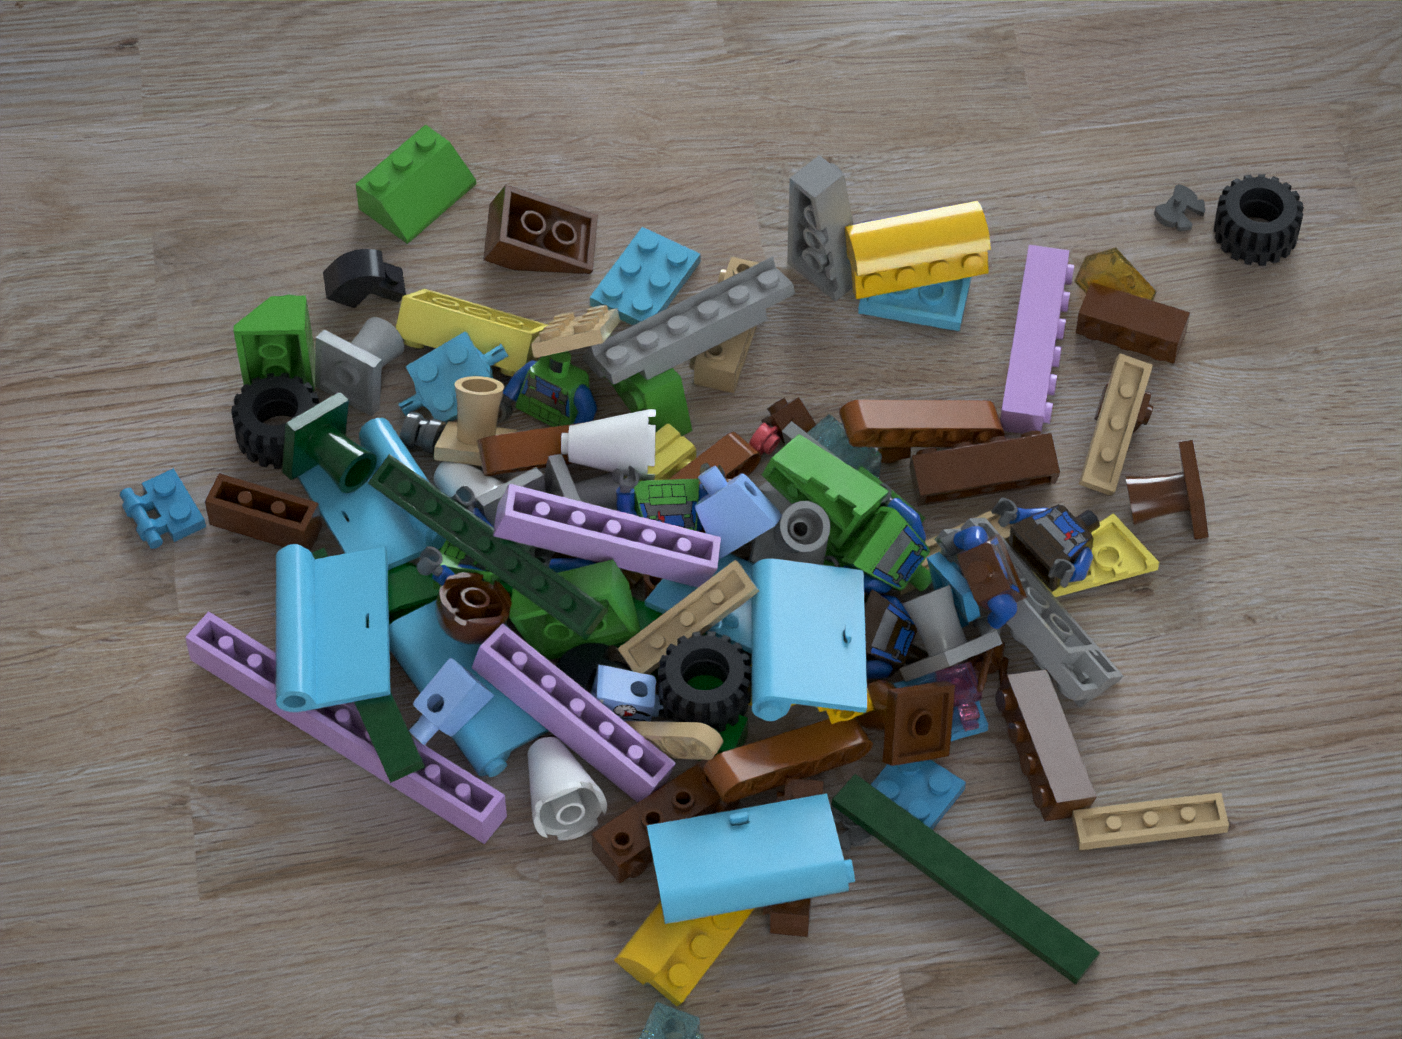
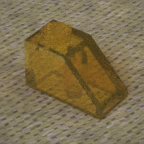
M1116 247L1085 256L1074 281L1086 294L1091 282L1152 301L1157 293Z

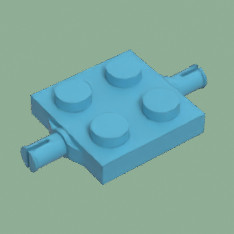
M465 331L405 366L414 381L416 394L399 403V406L405 416L409 412L424 406L431 412L434 419L444 421L446 424L448 421H454L457 419V400L454 383L460 378L470 376L493 378L491 366L509 356L502 344L483 354L475 347L469 334Z

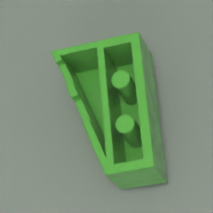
M673 368L649 380H646L638 372L614 385L611 383L631 413L656 409V417H649L648 425H656L655 433L666 424L673 426L681 436L693 431L682 379Z
M800 434L770 459L761 474L791 504L799 501H810L822 507L830 521L828 539L838 549L845 545L868 523L889 492Z

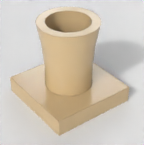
M464 377L454 383L458 422H447L434 447V460L482 466L477 440L488 436L517 432V429L496 427L499 406L504 390L503 383L489 377Z

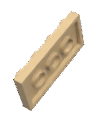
M601 305L587 309V313L578 317H574V312L554 316V320L544 327V330L539 333V336L531 344L534 358L604 343L620 323L618 309L608 310L607 305Z

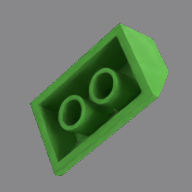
M424 125L356 183L358 207L363 213L408 244L476 185V179L450 141L427 125Z
M306 295L270 296L234 325L233 332L243 385H252V379L258 376L261 379L267 378L266 374L274 373V376H280L281 373H289L290 378L293 379L295 376L302 378L303 384L309 383L313 387V391H315V349Z
M613 559L558 573L609 610L587 640L580 637L512 588V605L509 618L525 641L548 660L560 658L571 648L584 643H601L609 646L626 642L641 631L629 583Z

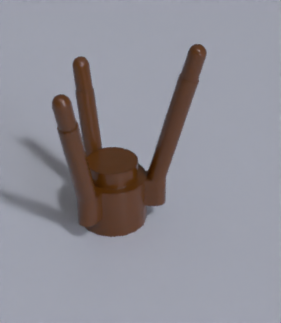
M1003 641L1001 645L970 657L967 660L965 667L969 677L974 666L980 672L977 684V691L979 693L984 690L988 674H993L999 670L1000 685L1007 675L1009 659L1004 656L1006 646Z

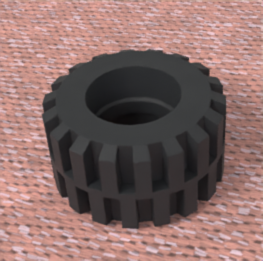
M1249 174L1244 175L1242 181L1236 178L1231 181V186L1226 185L1223 189L1222 195L1219 197L1214 222L1215 240L1217 243H1221V250L1224 253H1231L1232 259L1236 261L1239 259L1245 260L1244 264L1247 265L1256 262L1259 266H1266L1268 261L1272 264L1280 262V257H1288L1291 249L1295 248L1304 214L1303 202L1299 201L1300 195L1297 191H1291L1292 186L1290 184L1279 182L1280 178L1274 176L1272 179L1265 178L1266 174H1258V177H1252ZM1249 217H1258L1269 222H1256L1250 220Z
M268 373L266 374L267 378L261 379L258 376L252 379V385L245 384L241 388L242 394H236L234 406H232L231 410L239 449L243 454H247V459L253 463L259 460V465L267 468L269 464H272L274 469H282L286 423L267 425L264 422L276 416H288L294 419L320 402L317 392L314 393L313 387L309 383L303 384L302 378L295 376L292 379L289 377V373H281L280 376Z
M700 631L693 632L692 638L687 639L685 635L678 638L677 646L670 644L666 648V655L661 656L658 669L660 705H663L664 714L667 718L673 716V722L703 723L713 729H717L718 733L725 731L726 724L728 723L731 726L739 722V715L744 716L748 711V704L751 702L752 667L750 666L748 654H743V647L738 642L732 645L730 637L723 635L721 638L716 637V632L708 631L707 636H701ZM710 675L720 679L723 684L712 690H698L689 686L687 682L696 676Z

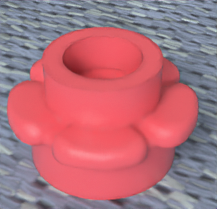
M763 423L756 430L749 444L761 455L764 452L770 455L781 440L777 436L778 428L776 426L770 427Z

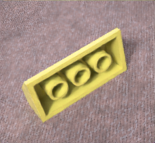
M422 289L403 296L396 329L402 339H404V344L414 348H424V345L438 348L465 331L469 334L475 347L483 354L502 344L509 357L502 359L493 366L500 367L501 373L513 376L518 369L529 361L538 360L539 357L534 358L531 344L539 336V333L544 330V327L548 325L442 293Z

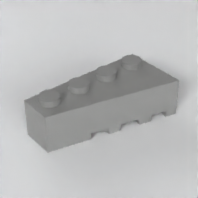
M818 155L790 177L787 263L836 302L853 288L851 263L847 257L845 226L854 224L844 174L837 165L829 163Z

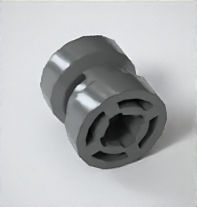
M411 411L403 422L400 439L405 446L413 448L417 445L422 447L424 452L434 454V447L446 423L434 418L430 421L426 420L422 414Z

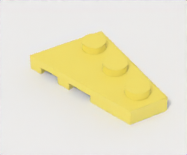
M1113 513L1100 521V527L1091 533L1094 538L1092 547L1093 560L1086 578L1082 581L1070 582L1066 588L1060 585L1053 592L1048 587L1047 589L1054 597L1156 571L1159 567V561Z

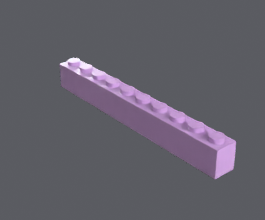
M209 611L185 637L191 661L483 844L488 841L506 819L507 812L504 794L414 738L412 739L425 768L390 783L354 702L302 712H287L280 709L276 705V653Z

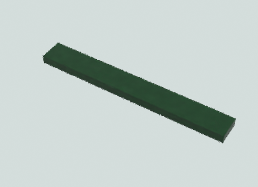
M389 454L369 480L368 484L583 639L587 640L609 611L513 541L493 536V527Z
M324 547L312 552L315 559L329 557ZM392 693L387 696L354 702L390 783L425 768Z
M854 774L832 799L831 805L1075 985L1098 959L1100 954L1098 950L857 774Z

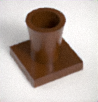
M1193 440L1178 442L1182 472L1155 476H1125L1134 525L1153 518L1189 511L1194 539L1209 537L1205 503Z
M877 680L867 685L874 710L858 715L857 720L867 730L885 733L882 762L890 766L950 756L955 684L948 681L895 688L886 681Z

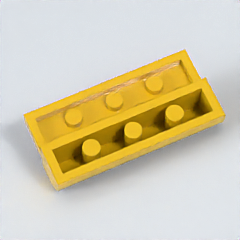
M978 201L845 226L847 257L851 263L852 287L856 299L989 273L988 250H991V242L986 218Z
M660 900L614 961L642 985L648 982L678 1007L755 908L665 924Z

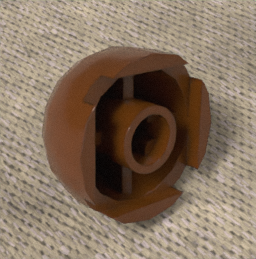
M461 572L449 576L445 579L444 585L440 587L436 600L435 612L441 629L446 635L458 642L465 644L484 643L502 624H506L512 605L510 594L502 584L496 580L493 585L482 581L484 575L479 573Z

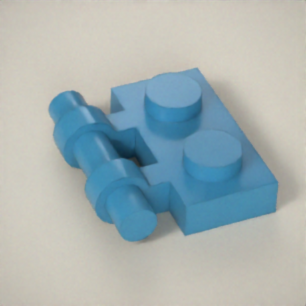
M174 468L143 482L142 487L145 493L143 496L135 495L132 488H125L119 494L124 502L122 508L128 517L134 519L137 524L136 531L141 540L147 541L151 549H156L162 545L163 540L160 535L168 532L172 540L176 542L206 527L205 519ZM155 509L159 518L155 520L150 519L146 512Z

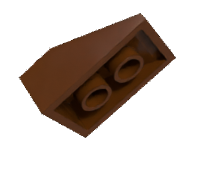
M505 184L489 204L483 260L516 271L591 274L594 264L598 215Z

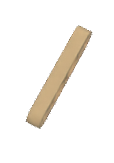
M625 721L669 758L710 760L723 744L720 734L712 727L703 723Z

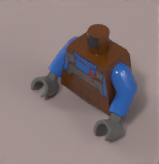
M972 526L959 532L955 530L938 538L937 542H941L945 547V558L948 559L958 554L957 559L976 603L991 611L988 616L974 620V627H979L980 636L996 630L1000 635V628L1016 614L1017 602L1027 598L1001 535L996 534L988 538L986 531L982 527Z

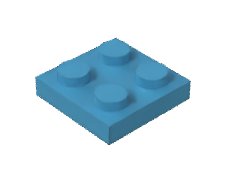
M925 760L896 766L887 764L871 785L933 830L965 790L966 782L932 760Z

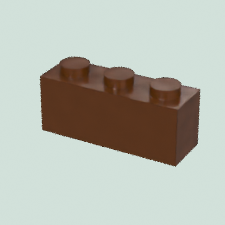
M1091 282L1078 313L1076 334L1090 340H1098L1117 346L1122 350H1131L1150 356L1158 361L1174 364L1187 332L1190 312Z
M221 473L218 474L205 500L210 525L281 547L298 544L311 551L322 528L319 503Z

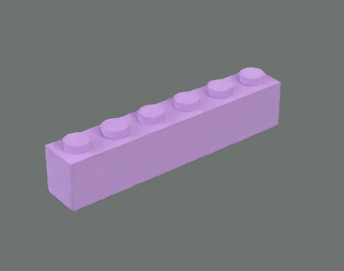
M1035 245L1028 246L1000 422L1004 431L1020 434L1029 431L1042 432L1043 423L1050 424L1053 403L1046 402L1047 395L1055 394L1057 375L1051 374V368H1059L1062 347L1055 346L1056 339L1063 340L1066 319H1060L1059 317L1060 312H1067L1070 292L1064 291V285L1072 284L1074 265L1068 264L1070 250Z
M510 483L498 503L493 532L495 537L598 563L613 559L619 568L694 587H700L712 578L716 572L721 537Z
M502 624L479 647L472 665L474 671L637 803L666 784L676 764L672 759L507 626Z

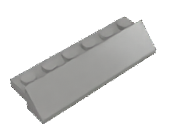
M772 256L607 338L602 344L591 346L582 355L583 361L599 378L606 376L613 385L638 372L646 380H649L767 321L765 309L795 295L793 283L775 267L774 257Z
M985 517L969 518L961 528L943 529L934 540L937 542L938 538L955 530L959 532L972 526L982 527L986 531L988 538L999 533ZM1002 537L1027 596L1026 599L1017 602L1016 614L1006 623L1011 628L1010 634L1016 641L1026 645L1034 655V662L1042 670L1047 669L1057 681L1056 686L1065 697L1072 699L1081 708L1120 681L1123 674ZM937 542V544L942 548L941 554L944 556V554H946L945 547L941 542ZM958 554L947 559L950 563L954 561L963 573L957 559Z

